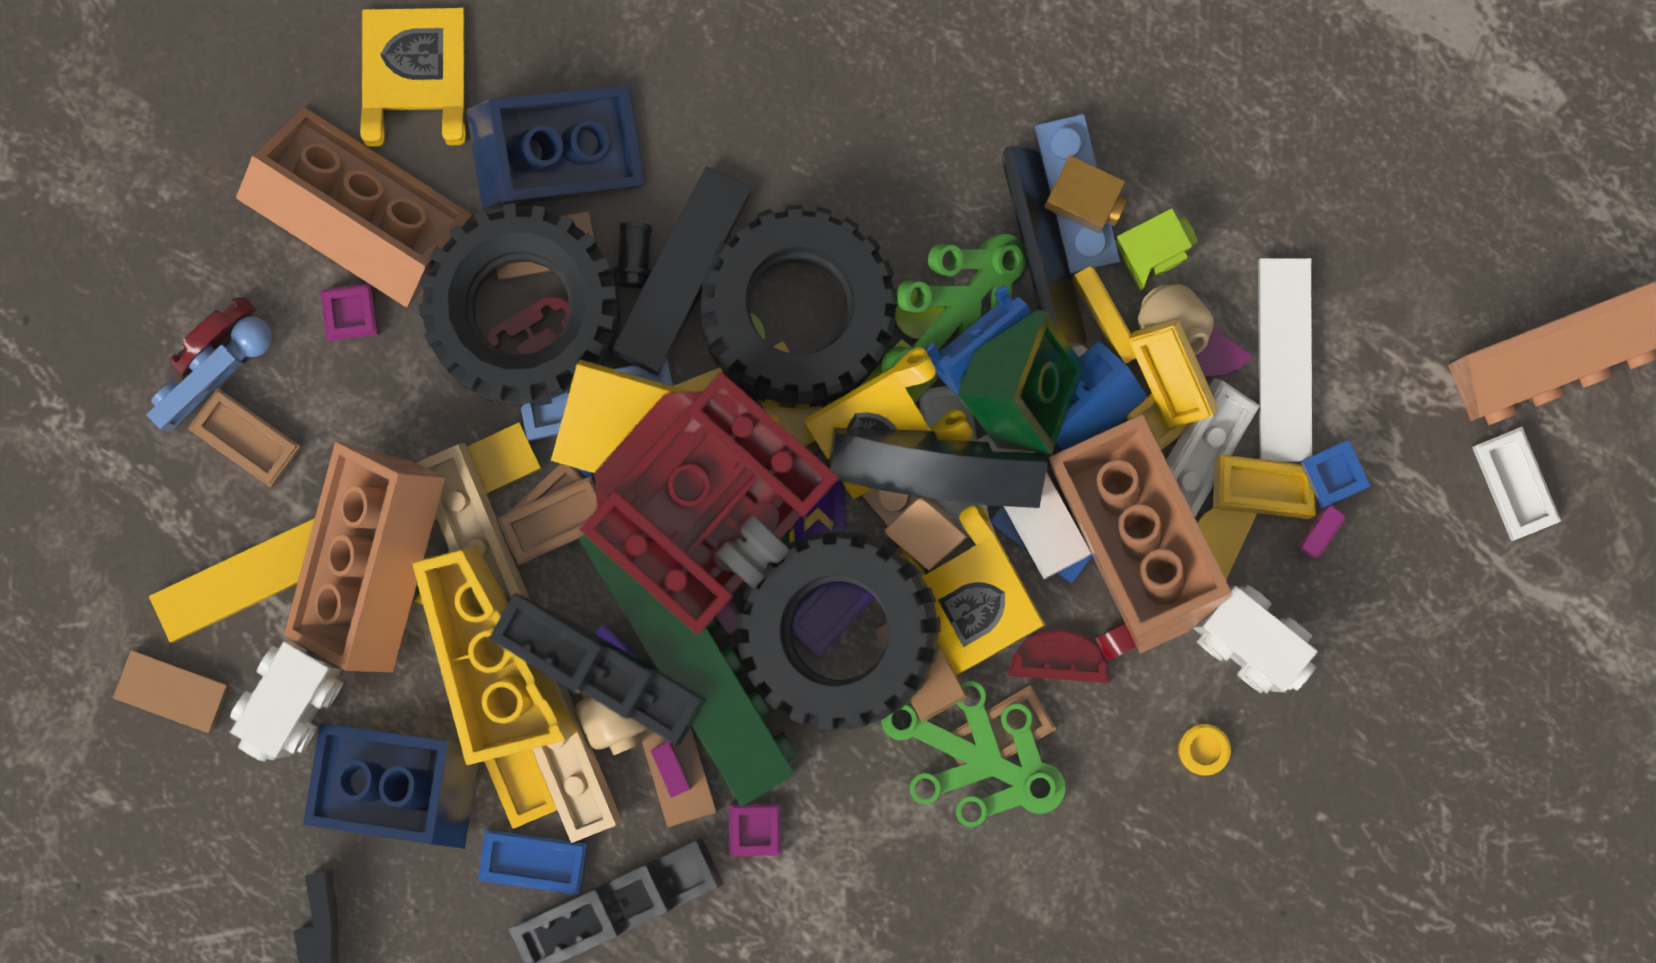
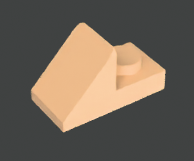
M871 489L862 494L864 499L888 525L884 532L929 571H932L969 537L936 499Z

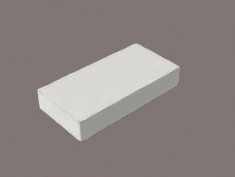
M1523 427L1472 447L1511 541L1561 522Z

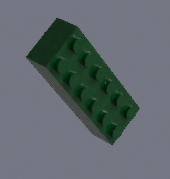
M583 535L578 538L656 668L706 699L692 723V727L740 806L743 807L795 775L796 770L792 763L799 760V756L785 733L782 732L775 737L766 723L765 719L771 716L772 712L757 688L750 692L746 690L738 676L746 671L732 646L727 644L721 648L711 632L719 627L715 618L696 635L587 536Z

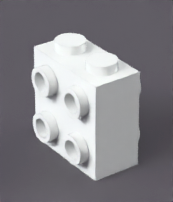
M1251 586L1229 587L1232 596L1193 627L1202 635L1197 643L1219 661L1222 659L1227 661L1230 657L1242 668L1237 675L1259 693H1268L1270 690L1272 692H1286L1287 689L1291 690L1292 688L1298 690L1316 668L1310 660L1318 651L1308 644L1313 636L1288 617L1286 620L1281 618L1279 621L1267 610L1272 603Z
M283 642L279 648L272 646L258 667L257 673L263 677L255 691L252 693L245 691L231 713L230 718L236 720V723L230 733L242 739L238 747L263 762L266 759L273 761L277 758L290 757L296 751L302 753L316 732L317 726L313 725L311 721L317 711L322 707L328 709L342 688L343 682L337 679L342 669L296 642Z

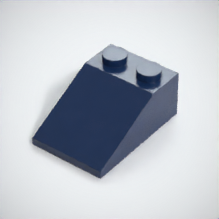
M629 85L488 99L466 109L482 210L503 208V205L516 204V206L529 205L645 185Z
M320 723L303 825L465 849L478 762L466 765L461 743Z

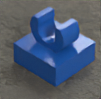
M1350 440L1300 461L1321 508L1370 487Z

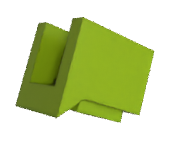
M1171 208L1117 236L1115 243L1139 292H1141L1149 273L1155 278L1184 263L1188 259L1186 253L1194 244L1198 243V240L1185 216L1177 218Z

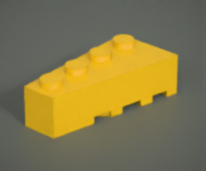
M477 545L431 556L412 563L466 765L566 741L576 734L578 730L548 675L488 639L508 602Z

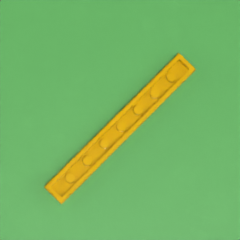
M520 422L467 446L487 495L542 470ZM314 519L150 595L151 603L169 642L174 643L297 585Z

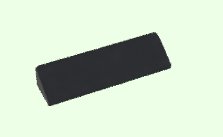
M1016 146L1005 147L1002 154V165L1022 245L1025 250L1039 310L1047 311L1071 347L1084 345L1087 343V336L1054 212L1044 208L1050 192L1040 153L1035 149Z

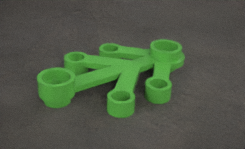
M1000 233L985 240L979 249H960L955 245L949 244L935 245L928 255V264L934 273L953 276L961 268L979 269V271L966 285H927L924 282L907 280L900 284L896 296L898 306L905 311L920 313L929 306L947 307L912 348L898 346L890 349L883 358L881 372L884 373L893 368L904 355L914 348L922 347L925 349L931 343H934L939 350L958 327L960 336L981 318V302L990 290L991 309L999 304L995 291L1002 285L1006 286L1011 297L1012 282L1022 274L1026 262L1025 250L1021 241L1013 235ZM948 252L949 263L944 268L942 259L944 254ZM1004 254H1006V260L1003 266L1002 259ZM913 289H916L917 300L912 304L910 295ZM920 384L913 385V386H909V387H905V388H906L907 390L914 389V388L918 387Z
M975 681L963 682L962 686L963 688L968 686L975 687L980 693L979 702L971 707L964 705L962 701L957 703L958 707L965 712L975 744L928 721H921L911 701L901 708L908 711L912 718V722L907 729L899 730L893 726L891 721L893 714L881 720L884 731L891 738L907 740L914 737L967 763L934 775L929 773L916 775L910 783V794L920 804H930L939 797V794L992 776L1012 785V787L981 799L976 796L962 798L956 806V817L964 826L976 827L986 817L1020 805L1032 813H1047L1057 808L1064 798L1065 781L1062 774L1054 766L1041 762L1030 730L1032 715L1029 709L1022 704H1011L1001 714L1002 727L1013 736L1021 763L1020 767L1001 757L984 707L986 699L985 690ZM1013 709L1023 711L1026 716L1025 725L1020 729H1013L1007 724V714ZM924 778L930 779L935 785L934 794L925 799L920 798L915 792L916 783ZM1037 778H1044L1050 786L1049 793L1043 798L1034 797L1030 791L1032 781ZM969 801L978 803L981 808V815L975 821H967L961 814L962 806Z

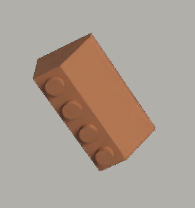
M304 106L252 155L236 199L406 308L423 291V288L420 286L422 275H428L433 260L430 256L436 246L442 249L452 237L449 231L457 224L461 228L467 226L473 215Z
M1656 281L1469 354L1449 364V369L1470 421L1485 416L1488 425L1516 415L1517 412L1514 404L1531 397L1535 406H1539L1564 396L1561 387L1564 384L1579 379L1582 387L1585 388L1612 377L1608 367L1627 360L1631 370L1656 360Z
M1143 414L1049 457L1054 478L1140 654L1188 632L1232 596V592Z
M335 441L284 636L345 671L393 672L417 585L412 563L424 559L445 477L410 460Z

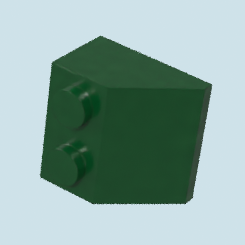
M1037 310L974 351L969 367L961 377L958 396L998 448L1052 454L1085 365L1047 311Z

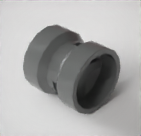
M751 515L741 526V538L726 542L716 554L754 589L764 579V570L768 567L767 564L770 561L780 562L790 550Z

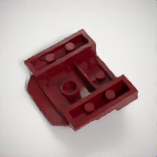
M720 372L703 391L665 393L595 471L597 509L579 530L698 635L732 598L733 595L731 593L743 581L716 552L726 542L741 538V526L751 515L780 540L800 516L804 517L839 477Z

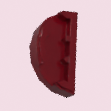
M246 297L232 299V304L222 313L215 310L182 341L184 348L170 358L171 367L182 379L192 371L189 365L196 356L210 346L216 349L231 335L233 327L239 320L250 317L257 311Z
M1063 628L1041 631L1025 640L1012 656L1007 676L1110 683L1108 663L1098 647L1083 634Z

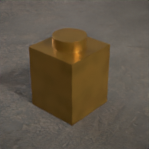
M1069 155L1044 208L1100 234L1106 222L1113 226L1116 225L1128 198L1119 194L1125 181Z

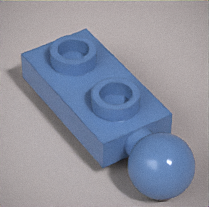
M250 316L239 320L232 329V342L227 346L221 345L216 350L212 346L203 350L190 363L189 368L192 372L178 385L175 381L168 383L152 398L151 402L155 407L146 415L160 430L170 433L206 400L217 387H220L244 364L241 361L246 356H260L269 349L272 343V331L263 319Z

